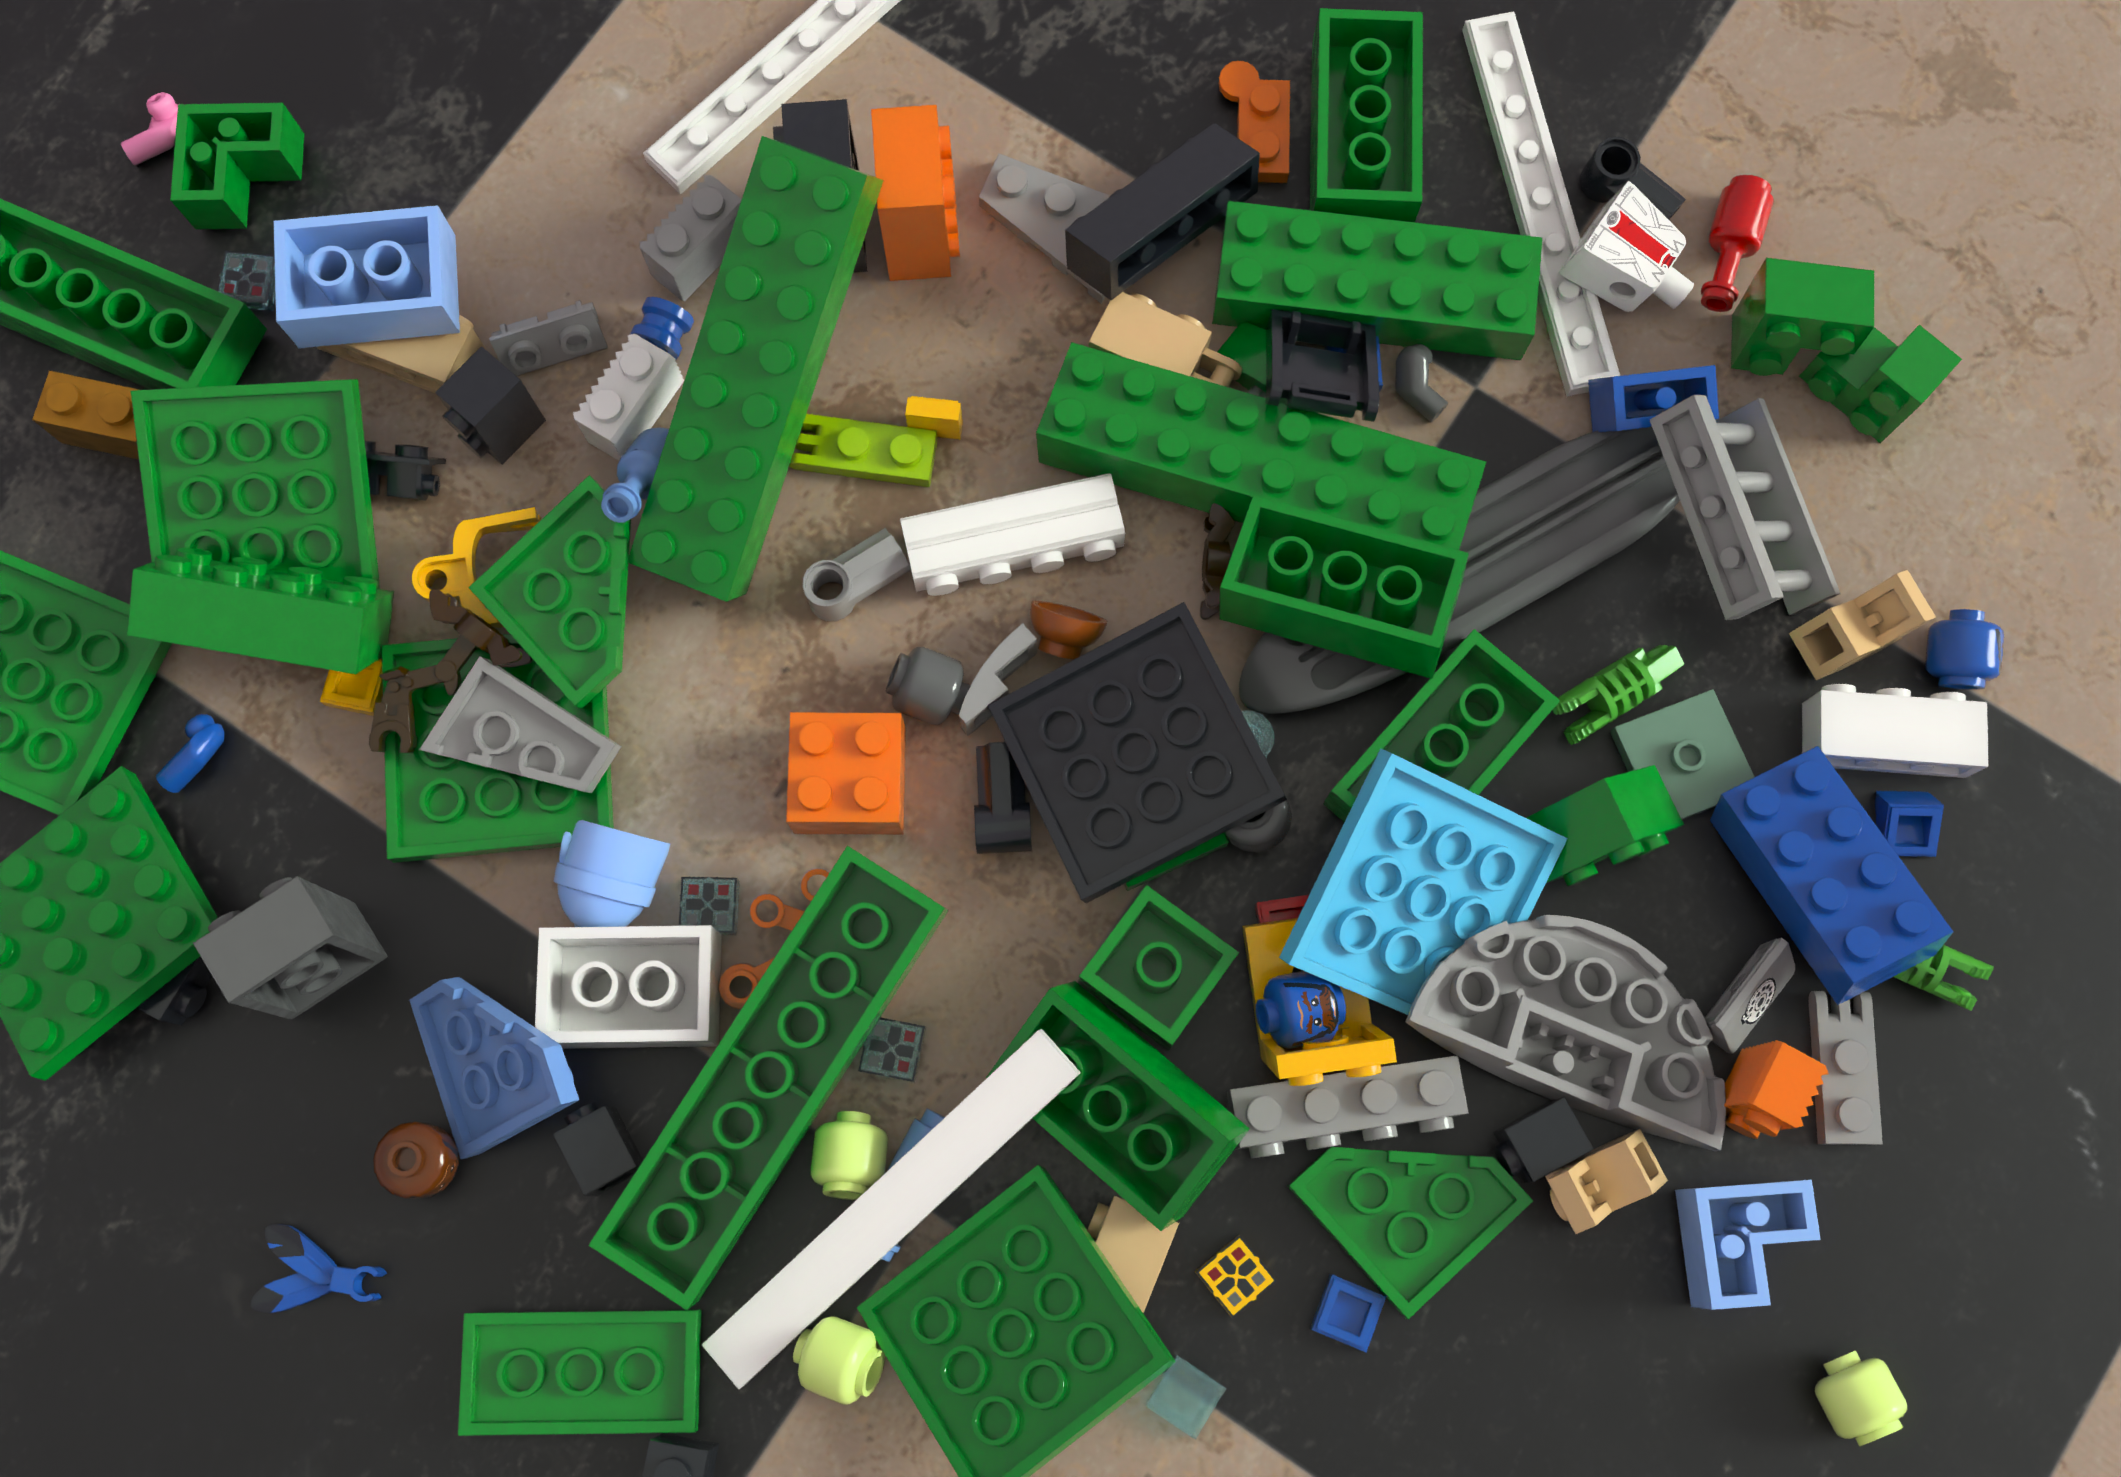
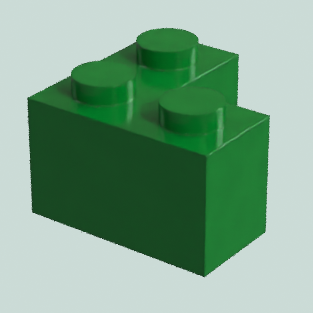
M284 103L178 104L170 201L195 229H247L250 181H302L304 132Z
M1766 257L1732 314L1731 369L1748 370L1760 376L1783 375L1801 348L1820 350L1828 355H1854L1874 328V271Z
M1918 325L1899 346L1874 327L1854 355H1828L1821 351L1799 377L1808 384L1811 392L1816 397L1832 403L1849 417L1855 429L1862 434L1872 436L1881 443L1931 395L1962 359L1921 325Z
M1655 765L1604 778L1526 817L1568 838L1546 882L1549 883L1563 878L1567 887L1598 874L1595 863L1608 857L1612 864L1616 865L1637 855L1638 857L1669 844L1665 834L1684 825Z

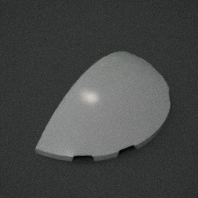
M1543 915L1535 920L1510 924L1507 921L1499 923L1466 939L1462 946L1452 952L1444 961H1440L1424 981L1412 1003L1405 1021L1408 1025L1451 1053L1489 1073L1551 1100L1565 1097L1571 1108L1636 1130L1641 1129L1642 1132L1712 1151L1721 1150L1726 1107L1724 1106L1726 1102L1725 1083L1722 1078L1714 1075L1712 1061L1707 1048L1709 1042L1713 1040V1036L1696 1002L1693 999H1684L1664 975L1667 966L1630 937L1612 928L1585 919L1559 915Z

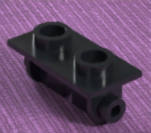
M365 440L370 494H380V476L383 475L387 476V496L413 498L426 501L428 496H437L440 480L438 475H431L432 465L446 464V459L428 457L429 447L395 444V453L375 452L376 442Z

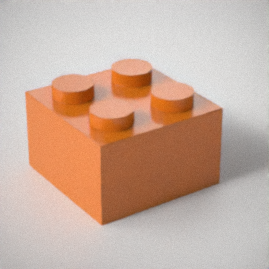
M790 712L786 822L794 834L904 835L906 727L902 713Z

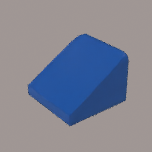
M1876 791V826L1898 856L1936 857L1944 805L1928 792Z

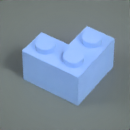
M1812 1180L1675 1190L1691 1307L1716 1310L1771 1305L1762 1244L1821 1240Z

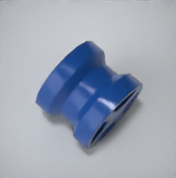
M647 297L641 308L644 317L641 323L634 325L630 335L636 334L669 353L677 360L682 350L679 341L683 334L689 333L694 319L682 307L668 300L658 297Z

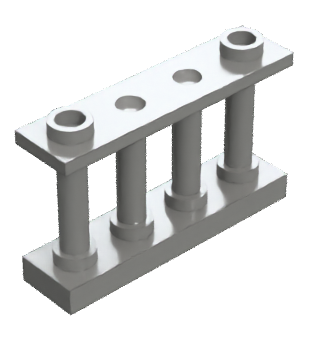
M1692 395L1650 419L1725 620L1739 619L1782 598L1789 615H1796L1841 594L1764 398H1758L1716 421L1706 395Z

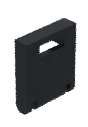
M1272 309L1266 328V404L1278 406L1280 399L1286 398L1287 406L1291 409L1353 418L1355 411L1359 410L1362 411V420L1374 422L1380 400L1375 325L1302 314L1297 311L1290 312ZM1295 341L1341 348L1343 353L1295 345Z

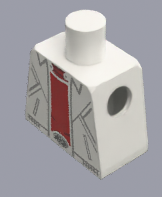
M1627 181L1602 207L1558 272L1570 281L1625 312H1633L1652 293L1672 309H1675L1694 286L1693 282L1672 267L1686 245L1685 236L1630 181Z

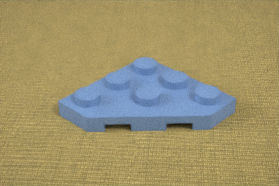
M454 977L439 980L409 1000L460 1159L480 1155L579 1101L573 1074L568 1067L561 1044L462 978Z

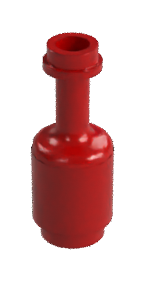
M1753 175L1736 176L1731 179L1730 184L1721 192L1709 233V244L1720 255L1712 281L1704 283L1701 288V304L1709 310L1727 312L1732 309L1733 303L1737 301L1739 295L1738 289L1733 284L1741 258L1755 255L1762 245L1774 199L1771 195V185L1760 177Z

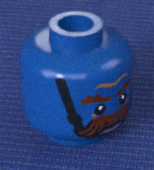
M1970 609L1950 610L1949 620L1935 622L1929 627L1925 668L1928 674L1939 678L1938 686L1966 690L1985 689L1986 681H1990L2000 675L2002 670L2004 632L1995 623L1984 621V611Z
M1301 971L1278 975L1269 979L1264 988L1263 999H1259L1256 1002V1017L1261 1031L1264 1034L1270 1033L1280 1047L1289 1050L1303 1047L1304 1042L1331 1041L1338 1031V1026L1343 1025L1345 1021L1346 1005L1340 986L1308 972Z

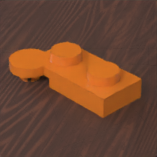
M1233 61L1225 65L1221 70L1218 84L1220 92L1225 98L1238 102L1237 138L1260 153L1258 182L1287 183L1290 145V80H1260L1258 71L1253 65L1244 61Z

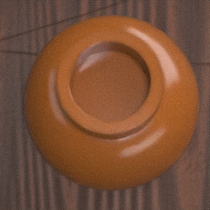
M1047 601L1031 602V623L1036 633L1041 636L1038 649L1057 657L1072 660L1080 657L1082 648L1094 644L1102 636L1108 621L1078 608Z

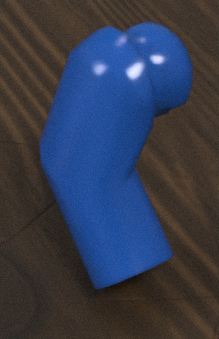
M199 714L187 722L185 734L190 740L156 775L158 783L167 791L179 793L201 771L223 744L225 732L221 724H215L212 716Z

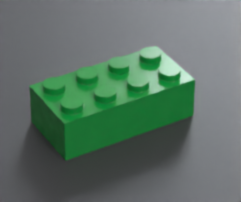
M1320 8L1312 41L1310 210L1415 223L1422 204L1423 12Z
M1253 495L1220 586L1219 619L1433 679L1460 592L1469 553Z
M178 548L174 555H158L155 557L154 562L133 569L127 636L352 674L359 673L382 658V645H388L394 591L378 589V581L370 578L347 576L343 578V582L322 579L323 572L317 569L289 567L288 573L267 570V562L263 560L236 557L232 559V563L211 560V552L195 548Z
M1473 629L1434 673L1433 679L1430 678L1337 783L1323 804L1345 822L1380 748L1479 795L1560 700Z
M1076 981L1050 988L986 1078L1038 1030L1042 1029L1081 1074L1032 1119L1156 1228L1162 1231L1186 1214L1250 1128Z

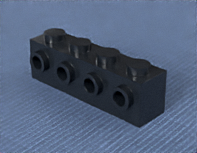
M1213 123L1198 135L1189 138L1180 148L1162 161L1151 165L1137 179L1123 189L1115 191L1106 201L1085 216L1077 218L1070 227L1065 229L1067 269L1105 297L1113 300L1225 217L1228 201L1244 203L1258 192L1260 153L1216 123Z

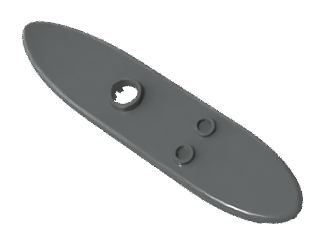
M1652 427L1609 432L1594 431L1539 455L1477 491L1459 549L1460 551L1468 552L1469 556L1440 655L1462 643L1473 629L1480 633L1624 550L1654 528L1674 509L1680 499ZM1264 632L1251 651L1242 670L1239 682V696L1242 703L1248 709L1258 713L1280 714L1297 712L1355 696L1389 682L1407 672Z

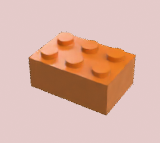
M937 105L871 109L875 177L884 180L877 199V210L890 281L951 277L950 257H960L950 127L949 125L939 126Z

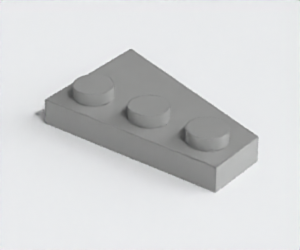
M999 153L979 195V206L1023 242L1032 243L1052 259L1053 266L1066 276L1068 274L1073 276L1088 288L1089 295L1102 304L1105 296L1067 269L1065 229L1070 227L1077 218L1085 216L1106 201L1110 195Z
M479 656L419 750L592 793L622 746L498 665L494 666L490 660Z

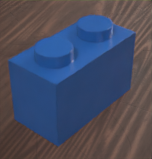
M1715 365L1588 380L1592 432L1652 427L1650 419L1692 395H1706L1715 420L1719 419Z

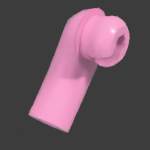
M157 93L147 100L148 112L153 116L149 128L121 142L124 152L134 166L170 150L175 145L178 104H175L173 97L168 93Z

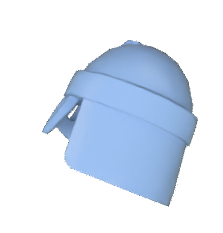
M579 820L575 825L572 836L567 831L563 835L559 853L560 862H557L554 882L557 883L562 910L569 920L574 923L575 927H627L640 915L644 907L650 906L656 891L654 887L667 858L671 843Z

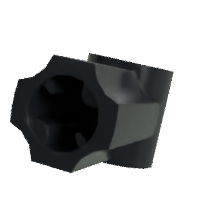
M1611 137L1602 141L1580 174V185L1587 197L1596 202L1606 203L1627 181H1630L1670 220L1686 199L1640 163L1641 156L1638 148L1631 141L1622 137ZM1602 165L1609 166L1617 175L1607 172Z
M993 742L977 746L978 805H974L977 854L1032 851L1030 802L1025 803V782L1006 742Z

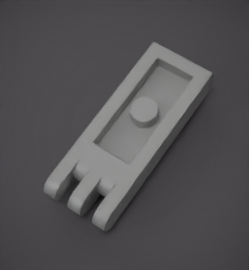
M1811 991L1808 1002L1812 1058L1826 1065L1829 1073L1821 1076L1824 1084L1816 1086L1819 1094L1815 1095L1818 1144L1881 1145L1883 1141L1872 996L1870 992H1863L1853 997L1854 1014H1851L1850 999L1837 1005L1831 997V1013H1828L1826 993L1824 991Z

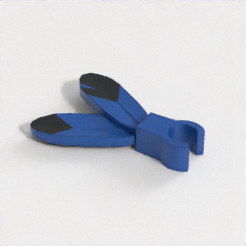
M270 1224L266 1227L265 1239L269 1249L295 1270L297 1274L264 1285L254 1294L250 1301L253 1310L264 1313L286 1311L320 1298L331 1291L349 1294L359 1302L377 1301L382 1298L379 1293L366 1294L362 1289V1280L368 1273L374 1277H383L387 1274L383 1268L379 1266H362L359 1268L337 1267L335 1262L318 1245L293 1226Z

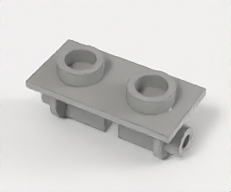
M581 300L575 301L574 305L548 312V320L539 322L537 316L509 325L505 323L500 324V330L491 333L492 337L489 338L499 362L516 376L608 348L598 324L599 319L593 302L582 304Z

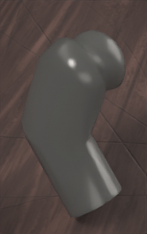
M1414 344L1405 347L1397 357L1395 389L1399 396L1432 423L1443 412L1448 402L1428 386L1429 364L1432 363L1431 351L1422 344Z

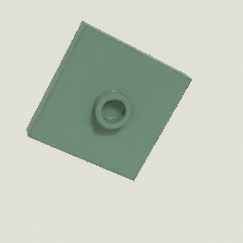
M1714 689L1616 726L1610 731L1628 772L1652 765L1656 766L1682 820L1716 807L1722 793L1755 777Z

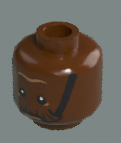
M422 1122L402 1123L390 1129L378 1142L373 1156L374 1172L380 1185L393 1195L411 1199L432 1197L443 1191L454 1179L459 1165L458 1148L452 1136L441 1127Z

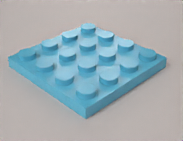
M1380 748L1279 958L1291 966L1408 1015L1422 984L1436 965L1462 946L1466 939L1505 921L1510 924L1528 920L1568 838Z

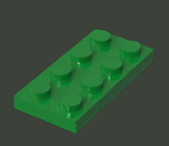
M701 1309L464 1313L458 1436L695 1433L698 1431Z

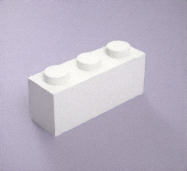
M1849 684L1826 685L1802 703V753L1818 746L1835 769L1966 778L1988 767L1987 702L1966 701L1965 694L1958 692L1935 693L1930 698L1911 697V691L1903 688L1880 689L1876 691V694L1856 693V687Z

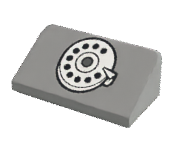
M1776 938L1761 944L1705 1017L1713 1036L1712 1041L1726 1053L1733 1054L1736 1052L1794 975L1795 963L1789 943L1783 938Z

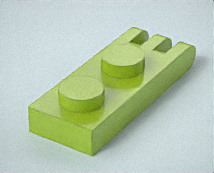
M806 414L801 430L815 432V435L800 433L795 449L812 452V455L793 453L789 467L808 472L930 487L938 440L937 431Z

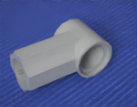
M884 528L837 558L821 560L812 564L804 574L802 587L812 612L818 618L825 621H838L847 617L852 612L856 603L911 570V567L892 534ZM836 582L843 586L841 593L834 599L823 600L816 596L818 589L825 583Z

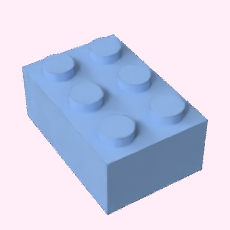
M438 205L274 221L276 322L298 348L460 333L456 235Z

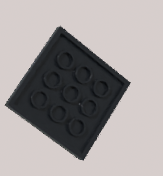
M1185 602L988 705L1079 897L1084 903H1088L1287 800Z

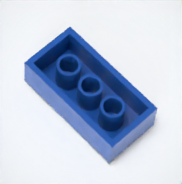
M1818 746L1721 794L1710 819L1711 823L1837 1005L1935 956L1954 932Z

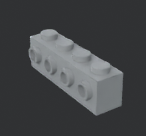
M1458 1055L1381 1067V1073L1366 1077H1347L1346 1072L1324 1075L1322 1082L1312 1085L1290 1086L1288 1081L1230 1089L1225 1093L1227 1110L1250 1128L1234 1150L1249 1148L1250 1159L1285 1154L1283 1146L1285 1142L1306 1140L1307 1150L1339 1146L1341 1145L1340 1134L1362 1131L1363 1141L1366 1142L1398 1137L1396 1126L1418 1123L1420 1133L1454 1128L1452 1117L1469 1113Z

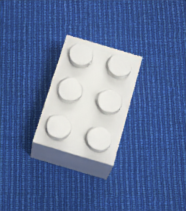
M711 925L539 928L535 1028L561 1044L562 1049L718 1046L722 935Z

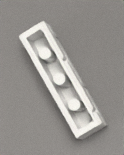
M1110 473L900 518L916 592L927 590L928 595L932 596L954 592L959 588V582L977 578L980 579L982 584L999 583L1009 579L1012 576L1011 571L1032 567L1033 572L1036 573L1050 572L1062 567L1064 559L1084 555L1085 560L1090 562L1104 560L1114 556L1116 548L1124 547L1125 528Z

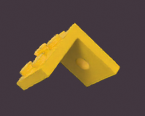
M1298 918L1242 926L1260 1056L1262 1061L1279 1079L1288 1078V1085L1290 1086L1312 1085L1322 1082L1324 1080L1323 1073L1346 1070L1347 1077H1366L1381 1073V1064L1397 1062L1394 1039L1372 1024L1368 998L1341 986L1346 1005V1017L1343 1025L1338 1026V1031L1331 1041L1304 1042L1303 1047L1288 1050L1280 1047L1270 1033L1264 1034L1257 1022L1256 1002L1259 999H1263L1264 988L1269 979L1278 975L1292 973L1294 966L1287 964L1279 956Z

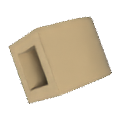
M1905 570L1893 575L1854 600L1826 610L1790 632L1789 635L1814 678L1818 680L1901 640L1904 635L1931 621L1936 616L1909 571Z
M1641 1129L1599 1146L1545 1176L1552 1188L1550 1190V1197L1556 1212L1564 1221H1569L1575 1234L1598 1225L1612 1211L1654 1194L1668 1181Z

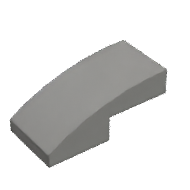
M1024 623L1003 640L974 678L959 713L961 729L967 736L993 716L988 705L1009 694L1008 688L1002 681L1037 654V638Z

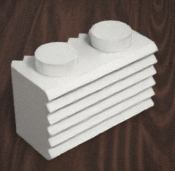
M636 334L627 335L629 342L622 343L623 351L615 352L617 359L609 361L611 368L603 369L605 376L597 378L599 385L591 386L592 394L585 395L586 402L579 404L580 411L573 412L574 420L588 443L618 461L641 432L652 428L684 382L683 376L680 374L681 371L677 366L678 363L675 362L676 359Z

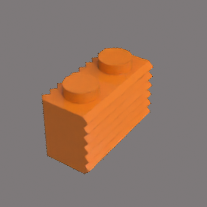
M1778 1040L1745 1049L1742 1048L1725 1083L1726 1102L1724 1106L1726 1107L1727 1116L1725 1124L1734 1131L1752 1139H1758L1760 1133L1776 1137L1779 1130L1804 1126L1801 1117L1808 1116L1806 1107L1814 1105L1811 1097L1819 1095L1816 1086L1824 1084L1821 1078L1822 1075L1829 1074L1826 1065Z

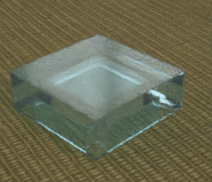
M1176 1354L1174 1356L1176 1363L1165 1371L1145 1406L1196 1440L1225 1392L1226 1387Z

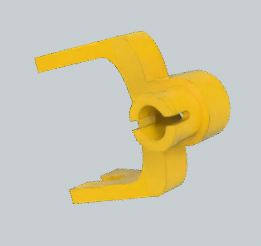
M532 507L463 520L458 524L454 533L453 554L428 557L421 560L415 566L412 572L414 589L422 598L430 602V587H432L436 579L445 577L447 578L446 586L440 591L454 596L460 601L462 607L471 610L494 628L503 627L468 588L477 580L475 567L477 546L479 540L485 534L531 530L542 519L538 515L536 508Z

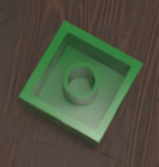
M1146 885L1082 971L1078 984L1169 1051L1239 952Z

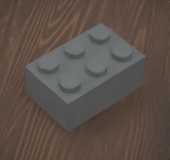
M298 876L293 879L291 877L283 878L270 884L260 893L259 897L261 900L242 912L239 910L232 911L217 918L208 926L209 933L193 943L228 1003L290 1020L388 957L355 902Z

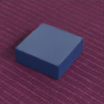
M1329 1274L1310 1329L1367 1352L1386 1297Z

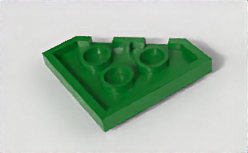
M590 475L468 587L571 703L581 709L622 672L631 519L618 523L610 520L604 514L601 502L605 490Z
M1329 1147L1287 1185L1405 1319L1412 1317L1533 1202L1530 1196L1494 1157Z

